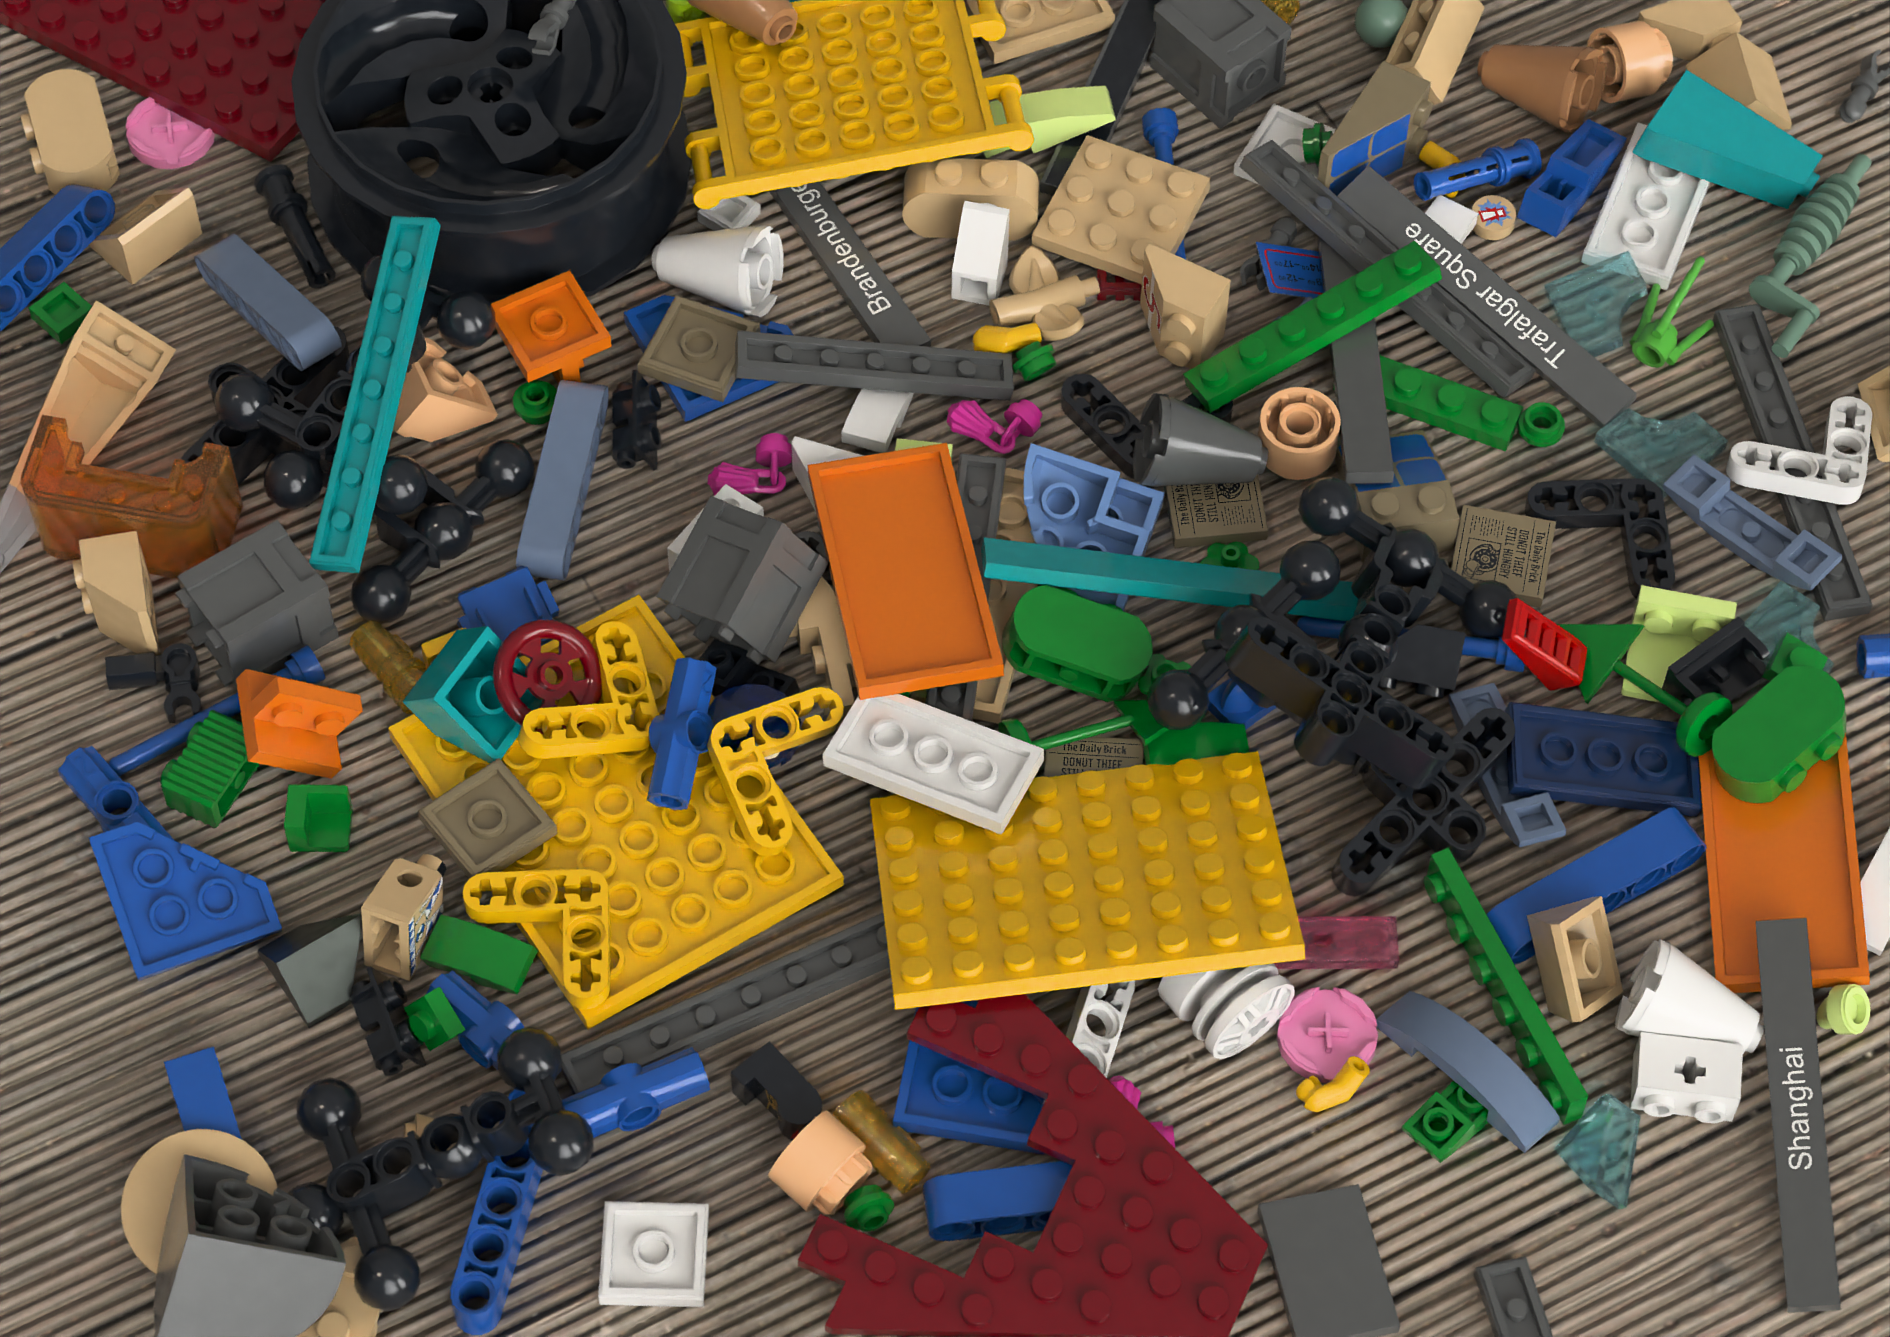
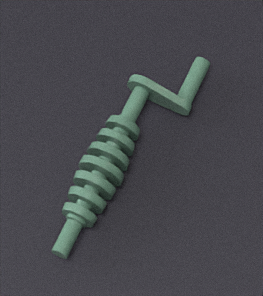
M1857 154L1843 174H1832L1798 207L1774 251L1775 267L1768 276L1759 275L1749 285V293L1756 303L1792 318L1772 345V352L1780 358H1786L1810 324L1815 323L1820 316V310L1815 304L1784 284L1791 275L1803 274L1839 237L1860 196V189L1857 184L1871 166L1870 158L1864 154Z

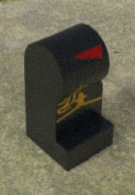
M770 1041L731 1071L732 1093L745 1106L757 1098L778 1119L780 1131L791 1141L814 1118L822 1113L821 1096L817 1090Z

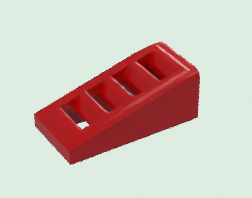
M1510 599L1502 640L1549 691L1580 685L1583 680L1587 647L1574 635L1520 599Z

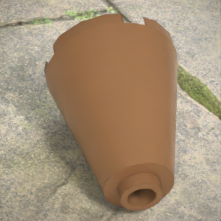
M687 0L693 7L767 45L786 42L796 30L798 16L789 0Z
M1495 44L1489 51H1485L1481 55L1477 73L1481 77L1482 85L1561 131L1573 134L1584 123L1582 120L1588 110L1596 112L1604 90L1607 70L1606 63L1598 61V56L1604 55L1603 51L1593 47Z

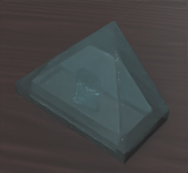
M1605 1094L1600 1096L1554 1150L1588 1188L1617 1209L1627 1208L1641 1116L1613 1095Z

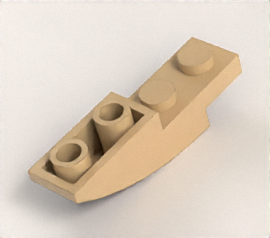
M821 576L789 638L797 637L800 655L812 653L815 674H824L827 686L821 687L833 690L841 698L844 711L843 717L836 727L837 731L855 702L852 688L856 687L835 592ZM829 707L823 709L824 715H829L831 711Z

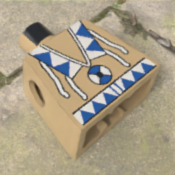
M423 854L417 863L402 858L395 859L361 907L365 966H371L376 970L411 981L440 915H443L444 912L442 877L446 872V866L438 857Z

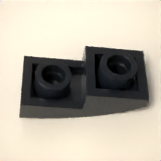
M716 639L711 642L698 659L700 661H707L717 667L712 695L743 712L800 692L795 678L757 665L746 656L747 650ZM771 716L764 719V721L774 725L780 717Z

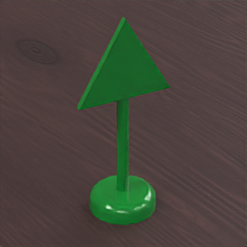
M1557 624L1578 638L1587 647L1583 680L1579 685L1587 704H1589L1610 673L1615 671L1681 716L1676 727L1675 739L1682 751L1690 756L1697 757L1704 755L1712 749V738L1715 729L1732 715L1733 706L1730 700L1719 693L1708 692L1701 694L1687 706L1621 662V658L1643 630L1644 625Z
M1147 700L1113 701L1114 707L1121 714L1120 717L1034 741L1030 740L1026 728L1018 719L1009 718L1002 720L998 726V732L1038 746L1044 750L1129 726L1146 746L1169 729L1155 721L1149 711Z

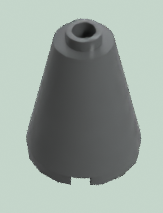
M1153 393L1147 401L1139 424L1146 425L1143 439L1135 440L1133 455L1134 479L1136 482H1140L1139 484L1152 487L1251 483L1257 474L1262 475L1264 473L1268 460V449L1262 447V440L1259 436L1167 394Z

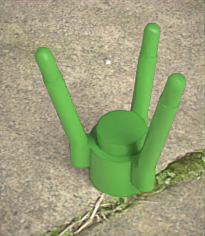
M1703 257L1696 258L1661 319H1656L1653 323L1651 319L1661 286L1659 284L1652 286L1638 329L1630 340L1632 352L1645 365L1659 368L1666 362L1674 366L1681 354L1714 326L1712 320H1707L1677 344L1676 337L1678 332L1670 323L1705 263Z

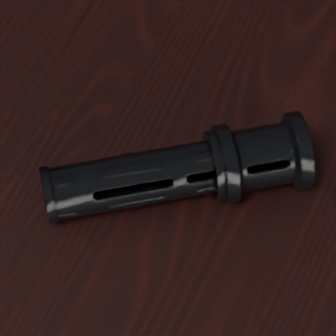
M279 164L267 167L255 177L254 187L257 193L265 197L269 205L268 216L270 220L282 227L307 278L309 286L315 289L323 288L329 285L323 273H326L328 279L333 282L336 272L331 267L306 216L308 211L307 201L302 194L297 193L293 185L294 176L288 166Z

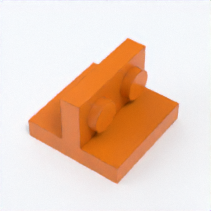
M570 270L491 303L495 311V329L528 383L552 373L558 384L560 380L581 382L579 369L584 367L583 359L612 347L611 335Z
M245 669L236 678L248 762L330 779L342 770L337 736L363 712L360 695Z

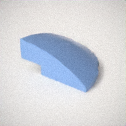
M1030 444L1024 471L1023 498L1031 526L1030 532L1035 544L1144 557L1163 505L1165 492L1120 478L1121 472L1039 445ZM1068 588L1080 597L1100 604H1112L1123 611L1130 596Z

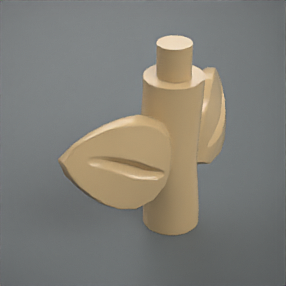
M1030 245L1017 259L1009 277V286L1014 295L990 300L989 308L995 326L1012 328L1036 323L1043 340H1062L1082 329L1084 326V316L1077 308L1085 305V298L1099 294L1100 288L1095 276L1080 280L1077 275H1073L1060 280L1059 272L1051 259L1042 250L1034 245Z

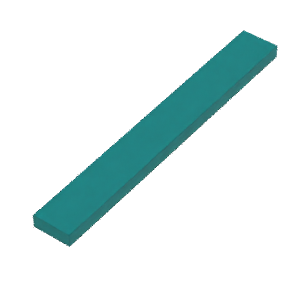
M392 216L309 559V564L315 570L359 573L379 491L382 470L387 457L441 228L436 218Z
M986 537L983 538L981 548L983 576L985 578L1224 607L1249 605L1250 593L1263 597L1281 580L1280 573ZM1339 580L1332 593L1317 601L1300 600L1287 614L1348 621L1353 617L1358 598L1351 589L1353 582Z

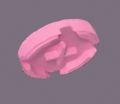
M151 97L137 104L126 121V138L131 153L142 163L157 169H177L191 165L205 156L214 143L215 133L210 128L205 129L155 103V100Z
M1320 987L1306 989L1293 997L1289 1007L1280 1017L1277 1042L1281 1056L1294 1072L1307 1079L1310 1076H1315L1321 1083L1326 1084L1334 1079L1349 1057H1358L1369 1065L1376 1051L1378 1039L1377 1022L1374 1013L1364 1000L1350 991L1333 987L1332 990H1319Z

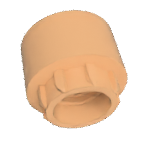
M1633 21L1598 28L1589 37L1587 47L1602 50L1604 55L1598 56V61L1606 63L1605 86L1601 99L1607 103L1653 95L1658 91L1661 84L1667 81L1671 74L1673 55L1667 37L1658 28L1651 27L1644 21Z
M1292 387L1276 392L1265 402L1260 413L1258 436L1262 440V447L1268 449L1266 467L1270 471L1288 480H1303L1316 477L1331 466L1336 456L1341 419L1336 405L1330 398L1314 389Z
M826 1110L814 1118L787 1146L772 1166L768 1178L806 1212L816 1207L824 1215H834L844 1206L843 1203L846 1197L860 1188L872 1172V1163L863 1155L866 1145Z

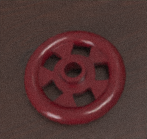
M542 619L530 621L512 631L498 649L493 665L494 689L502 708L518 725L522 726L525 716L532 711L520 699L527 689L533 696L542 700L539 708L557 707L555 701L563 698L568 692L576 702V705L599 704L602 697V682L598 654L590 640L573 626L556 620ZM541 639L559 641V654L552 652L541 653ZM518 653L531 660L526 667L525 677L513 672L514 662ZM570 660H580L584 671L583 680H573V672L568 663ZM547 668L554 670L556 673L557 681L554 685L547 682L545 678ZM585 722L579 723V724L577 725V728L580 727V726H581L582 724H584ZM562 725L561 730L566 729V726ZM535 728L534 732H540L544 735L542 728Z

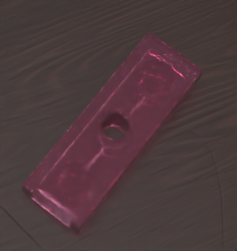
M1396 916L1298 917L1304 940L1305 959L1273 963L1278 969H1398L1399 949ZM1316 944H1324L1327 947H1319Z

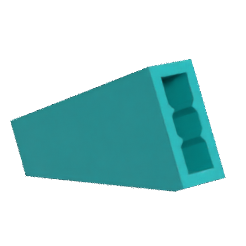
M1688 70L1685 71L1648 124L1632 153L1641 158L1786 209L1790 207L1798 194L1806 199L1820 178V175L1815 173L1814 169L1823 157L1814 149Z

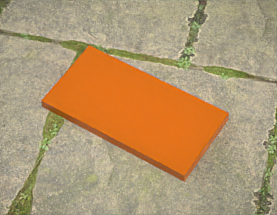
M947 443L808 465V478L827 561L829 562L828 565L859 700L1004 676V663Z
M1846 733L1843 743L1835 755L1826 761L1820 759L1807 770L1804 781L1795 790L1789 793L1784 791L1776 799L1767 803L1745 802L1729 794L1717 778L1712 749L1704 755H1700L1699 769L1705 844L1707 845L1706 861L1715 979L1733 993L1761 992L1755 921L1807 918L1813 988L1834 987L1839 984L1870 985Z

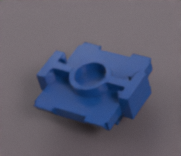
M520 566L506 572V576L479 588L474 586L458 593L457 600L465 616L458 618L457 625L459 629L488 626L504 641L512 631L525 623L542 619L553 620L552 618L558 616L559 608L546 581L536 585L528 567ZM541 639V646L554 639Z

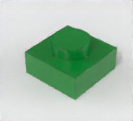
M62 282L28 308L31 318L56 341L62 344L77 332L92 306L69 285Z
M1787 632L1778 641L1762 677L1771 681L1786 667L1797 665L1812 666L1823 670L1828 657Z
M440 986L404 1007L409 1016V1024L413 1033L419 1040L425 1043L429 1051L465 1031L464 1026Z

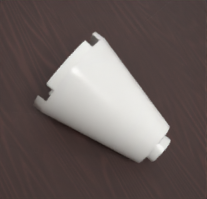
M758 225L666 236L654 248L652 267L654 271H657L659 279L663 282L748 316L762 317L769 313L778 296L770 294L773 280L782 281L784 253L779 234L771 233L770 231L773 228L770 226Z
M1659 939V942L1655 940L1650 944L1630 978V981L1634 982L1630 996L1628 998L1623 995L1615 1021V1028L1625 1032V1034L1639 1037L1640 1032L1743 1044V1053L1745 1051L1753 1053L1764 1032V1026L1759 1024L1760 1014L1758 1011L1671 943Z

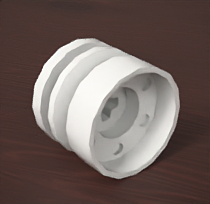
M1273 963L1162 977L1158 987L1159 996L1179 1019L1184 1021L1194 1020L1192 1024L1193 1034L1197 1039L1205 1041L1206 1049L1214 1058L1218 1059L1234 1056L1262 1037L1280 1019L1289 1007L1295 994L1294 986L1286 977L1278 975V968Z

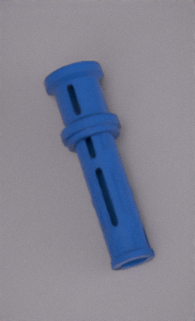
M1529 138L1519 139L1513 146L1503 149L1499 146L1489 147L1482 153L1481 157L1417 173L1414 177V189L1417 196L1425 201L1436 196L1461 191L1485 183L1500 187L1506 185L1510 179L1519 176L1533 178L1541 170V153L1535 142ZM1527 156L1528 159L1522 161L1521 157ZM1466 174V177L1449 180V177Z

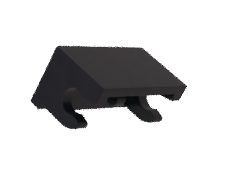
M1738 616L1670 665L1662 689L1687 706L1701 694L1708 692L1719 693L1728 698L1732 703L1765 679L1762 675L1766 665L1762 660L1767 658L1770 653L1767 647L1745 626V622Z

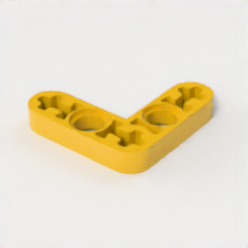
M616 621L606 622L598 627L592 644L599 658L604 703L539 708L529 712L525 716L518 734L519 744L528 755L535 758L548 759L641 751L651 746L649 727L652 720L659 713L639 641L633 629L624 623ZM607 641H613L615 647L622 648L618 658L619 662L614 663L617 657L615 648L612 644H606ZM617 678L629 679L636 685L637 691L630 694L623 693L615 688L613 680ZM636 708L634 712L636 725L639 728H644V731H637L635 725L628 724L632 715L631 709ZM581 722L594 723L600 728L602 735L596 738L584 736L579 732L577 725ZM562 725H565L566 729L561 730ZM535 728H542L544 735H551L550 738L543 739L540 732H534Z
M813 688L726 718L715 725L709 736L707 748L711 761L746 842L753 851L760 855L771 856L783 851L792 836L793 830L791 818L764 757L827 736L836 729L843 717L844 706L839 695L829 688ZM814 703H818L821 709L829 707L831 711L826 721H823L820 715L805 718L801 726L803 730H800L798 718L808 715ZM771 716L782 718L788 725V735L779 739L770 737L763 730L762 723L764 719ZM748 724L752 725L753 737L743 740L737 752L733 753L730 746H720L725 734H729L732 740H737L747 736L750 729ZM742 776H754L763 786L762 795L757 798L744 797L737 789V780ZM767 803H770L771 806H767L763 814L769 827L778 826L780 829L775 837V841H772L768 835L760 836L758 834L763 824L758 809ZM755 811L751 815L748 814V812Z
M591 869L484 872L474 875L466 882L462 892L466 913L478 923L563 921V983L567 1000L571 1005L586 1010L597 1008L605 1002L610 991V898L607 881L601 873ZM533 887H543L548 890L550 897L542 905L532 906L523 901L524 893ZM560 887L565 889V903H559L558 888ZM582 888H592L591 901H581ZM508 889H513L515 905H508ZM492 891L493 897H491L489 905H480L479 899H481L482 892ZM584 929L594 930L601 936L595 946L586 949L576 946L572 940L577 932ZM581 964H591L593 983L590 991H581Z

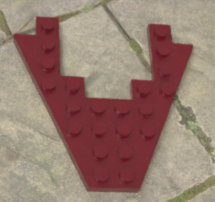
M1026 994L980 999L976 1008L962 1002L919 1007L907 1031V1039L1046 1099L1029 1135L1027 1146L1073 1165L1034 1252L985 1231L964 1277L820 1214L798 1258V1266L843 1286L825 1324V1331L831 1334L931 1337H1229L1268 1246L1253 1228Z

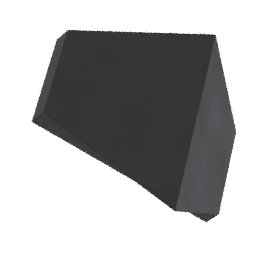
M361 913L300 925L257 950L259 956L308 1028L352 1004L350 997L354 984L362 929Z

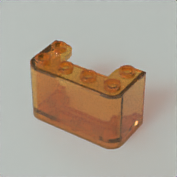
M42 415L21 474L20 483L43 550L56 558L72 561L81 559L79 540L137 531L149 574L178 579V575L231 546L243 504L228 446L204 443L203 454L195 461L185 464L184 460L175 459L167 479L81 464L85 451L82 442L71 441L68 438L66 419Z

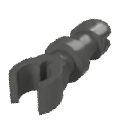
M553 0L544 6L540 14L541 19L534 23L528 35V39L537 40L532 53L551 55L557 44L559 30L565 27L569 19L567 11L574 7L577 0Z
M1881 49L1863 58L1860 65V76H1857L1851 84L1852 93L1843 100L1840 106V117L1846 123H1853L1864 115L1867 109L1866 102L1872 100L1878 92V83L1890 74V62L1880 66L1879 71L1876 72L1878 68L1876 58L1881 54Z
M1290 217L1279 218L1270 230L1271 236L1269 239L1263 240L1261 243L1280 246L1291 245L1297 235L1296 222ZM1256 248L1257 254L1243 263L1240 268L1242 286L1247 285L1246 281L1250 276L1257 275L1258 290L1261 291L1267 286V282Z

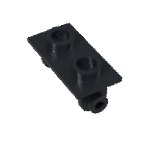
M632 370V383H619L617 389L612 393L614 425L619 427L628 424V426L613 430L612 458L617 462L618 467L623 469L633 468L636 462L644 460L654 471L658 470L657 450L661 449L662 445L660 432L657 428V412L661 410V399L656 387L652 384L649 385L637 370Z
M368 967L367 972L371 981L364 980L356 983L352 987L353 994L350 1000L363 1030L367 1032L377 1025L381 1027L365 1037L376 1068L383 1070L384 1075L391 1076L399 1073L403 1069L402 1063L408 1059L421 1067L425 1066L426 1062L420 1049L424 1042L419 1040L413 1033L408 1015L404 1009L403 1004L407 1003L405 990L395 977H387L373 967Z

